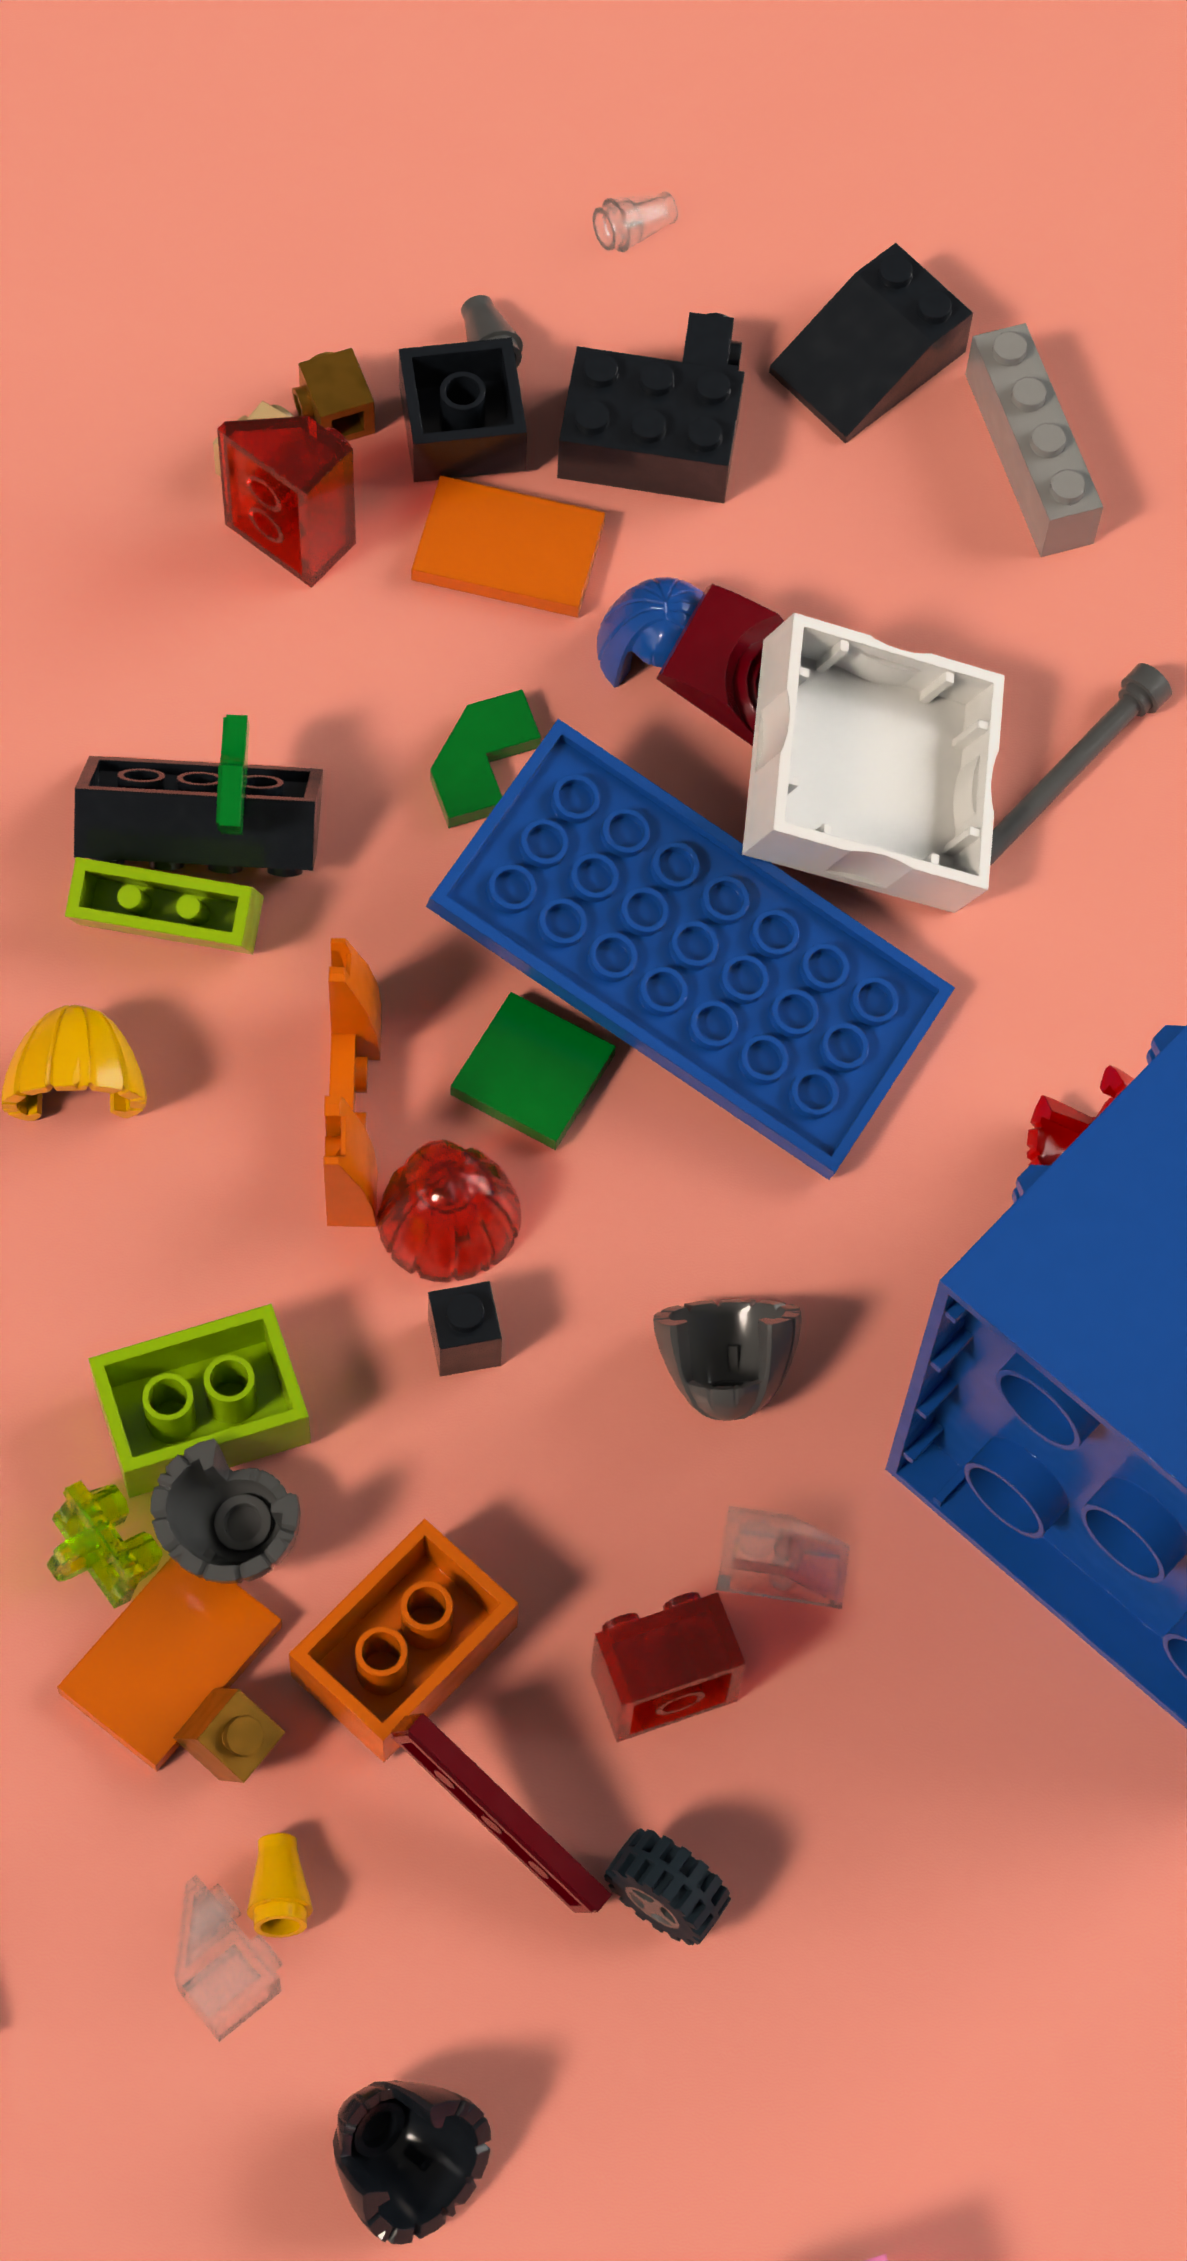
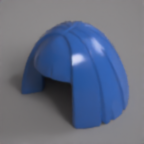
M659 577L644 580L633 586L612 604L598 630L597 655L598 660H601L600 667L605 677L614 688L619 687L630 672L633 653L649 665L663 667L704 594L703 591L693 584L678 578Z

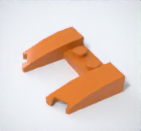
M331 938V966H329L328 978L331 1022L329 1096H325L324 1099L326 1136L325 1156L323 1157L327 1226L376 1227L378 1169L374 1147L366 1131V1112H355L356 1093H367L368 1060L381 1061L382 1002L378 983L366 961L346 938Z

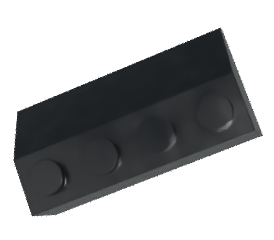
M89 756L75 787L74 858H89L121 865L125 863V860L147 861L151 868L158 870H177L183 868L184 864L208 865V869L212 872L223 874L241 872L243 867L267 868L269 874L279 877L298 876L303 873V870L313 871L318 845L323 769L248 765L242 835L221 834L216 825L218 767L220 763Z

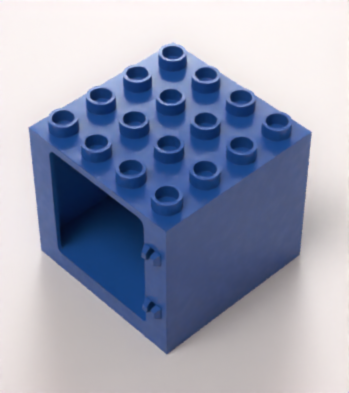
M1165 1025L1152 1039L1151 1049L1146 1055L1148 1065L1052 1165L1030 1164L1017 1178L1016 1188L1012 1193L1014 1204L939 1280L885 1470L1187 1729V1025Z

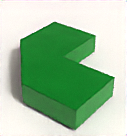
M523 690L467 705L432 765L430 780L448 828L488 817L502 798L489 762L537 749L540 745L541 736Z

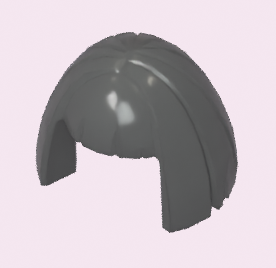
M723 1299L720 1300L718 1305L713 1300L685 1303L684 1307L678 1305L661 1310V1312H657L654 1315L653 1322L657 1343L666 1367L676 1386L689 1404L708 1418L731 1421L745 1419L755 1414L774 1397L791 1366L799 1342L802 1317L800 1308L793 1304L786 1305L784 1302L761 1300L756 1303L755 1299L746 1301Z
M214 1438L199 1442L185 1449L184 1456L177 1455L166 1466V1473L160 1474L157 1479L159 1486L154 1487L150 1509L151 1514L155 1518L152 1524L157 1539L165 1551L169 1552L168 1555L174 1561L178 1562L187 1572L199 1578L221 1584L242 1583L244 1579L249 1582L271 1572L274 1565H279L289 1554L295 1543L301 1517L299 1497L296 1494H287L280 1481L263 1470L248 1468L232 1471L228 1467L223 1452Z

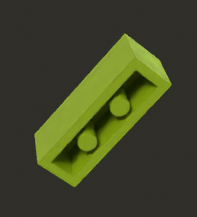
M76 857L65 917L83 926L253 955L264 896L250 886Z

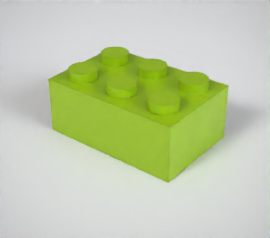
M272 1304L88 1358L94 1387L129 1498L152 1492L154 1487L159 1486L157 1479L160 1474L166 1473V1466L177 1455L184 1456L185 1449L202 1441L214 1438L219 1444L229 1468L311 1443L309 1415Z

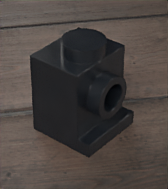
M689 312L682 362L739 371L742 342L732 340L734 318L721 313L701 314Z

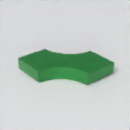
M226 714V717H223L216 825L221 834L242 835L249 747L248 715Z

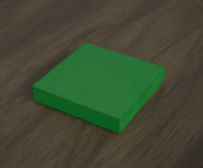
M510 992L451 1084L450 1095L556 1150L614 1058L616 1046Z

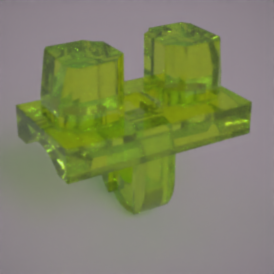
M80 1480L65 1488L63 1495L66 1501L53 1515V1522L66 1540L53 1550L54 1555L47 1562V1568L59 1582L66 1581L88 1571L115 1609L129 1602L138 1583L157 1569L163 1556L162 1550L150 1533L143 1531L124 1541L114 1527L125 1522L129 1514L127 1500L115 1484L88 1491Z

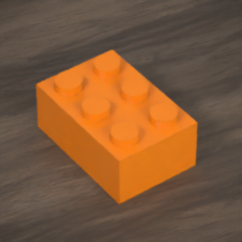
M424 1518L289 1653L291 1677L380 1760L385 1762L400 1747L391 1738L393 1736L391 1734L392 1730L407 1715L424 1713L429 1717L517 1628L519 1603Z

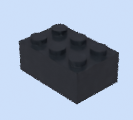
M577 346L559 437L557 478L724 504L741 409L745 372Z

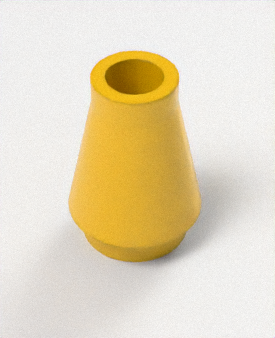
M287 1833L267 1834L258 1840V1857L247 1916L254 1921L255 1932L262 1936L282 1938L300 1934L307 1928V1918L312 1914L313 1907L298 1855L297 1838Z

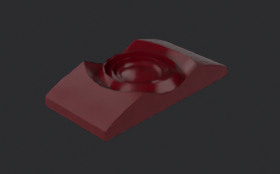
M711 584L706 588L656 679L753 746L763 640L781 625L784 620L778 613L748 598Z

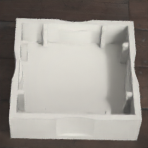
M793 613L763 640L742 855L952 913L966 906L986 892L989 887L994 822L991 779L993 766L999 752L1005 675L932 653L924 654L900 650L875 639L871 635Z

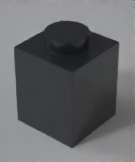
M490 1281L428 1292V1321L440 1377L501 1366L502 1336Z

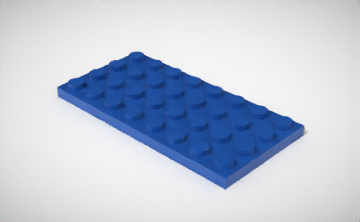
M558 719L431 895L426 907L830 1180L955 987L771 862L742 855L743 843Z

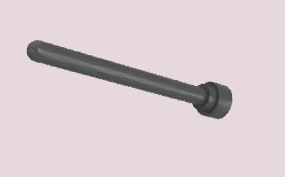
M1145 663L1137 664L1122 680V689L1118 693V702L993 829L990 866L1135 716L1142 717L1146 713H1155L1171 697V686L1157 669Z

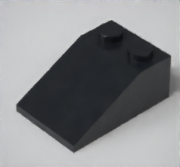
M894 243L858 270L770 365L769 373L844 443H847L966 352L973 312L903 248Z

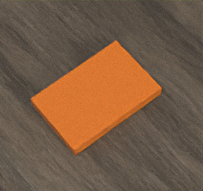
M440 475L411 569V580L578 618L604 528L605 512Z
M170 1558L62 1680L57 1689L61 1696L158 1772L180 1746L173 1738L214 1688H230L282 1628V1619L237 1584H221L206 1581L204 1578H199L187 1572L178 1562Z

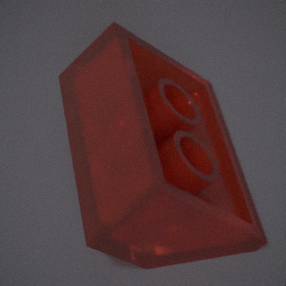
M309 416L225 421L217 428L225 525L312 588L356 544L353 448L338 430L331 427L324 428Z

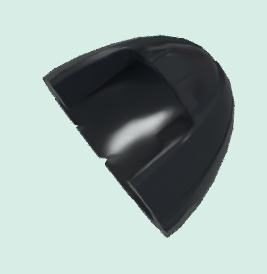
M392 2080L373 2082L349 2096L341 2105L338 2111L337 2128L333 2139L336 2167L351 2206L367 2229L381 2241L386 2242L388 2240L391 2244L402 2245L412 2243L414 2235L422 2239L435 2232L446 2223V2215L453 2217L456 2214L455 2206L465 2204L477 2187L474 2179L482 2178L488 2164L490 2148L485 2143L491 2141V2129L488 2120L483 2116L484 2113L469 2099L447 2089L424 2083Z

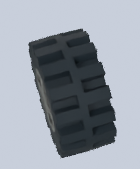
M642 1828L637 1829L605 1871V1881L610 1883L608 1886L613 1893L621 1896L619 1900L625 1906L633 1908L636 1911L635 1914L643 1921L646 1919L652 1923L653 1928L661 1933L663 1931L667 1932L672 1939L679 1942L682 1939L688 1945L700 1944L729 1904L731 1898L729 1897L730 1892L728 1888L721 1885L723 1881L717 1874L711 1873L708 1870V1865L702 1860H696L692 1857V1852L682 1846L680 1848L676 1846L672 1839L664 1835L660 1838L655 1831L647 1829L645 1832Z

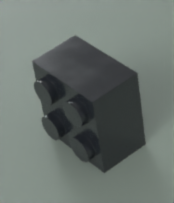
M512 337L399 349V389L414 482L439 480L440 475L460 478L526 471L527 428Z

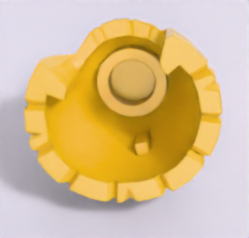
M64 1005L46 1013L34 1023L21 1040L11 1059L2 1090L3 1111L8 1112L10 1116L25 1121H36L41 1117L42 1093L50 1092L53 1087L56 1091L86 1090L89 1087L92 1091L110 1093V1112L127 1119L142 1112L147 1104L143 1075L124 1035L115 1023L102 1012L80 1005Z

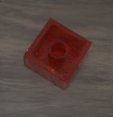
M690 1592L669 1600L663 1605V1611L639 1618L637 1613H627L607 1621L602 1626V1631L595 1633L591 1675L614 1737L618 1743L737 1702L746 1663L719 1593L701 1598L698 1592Z

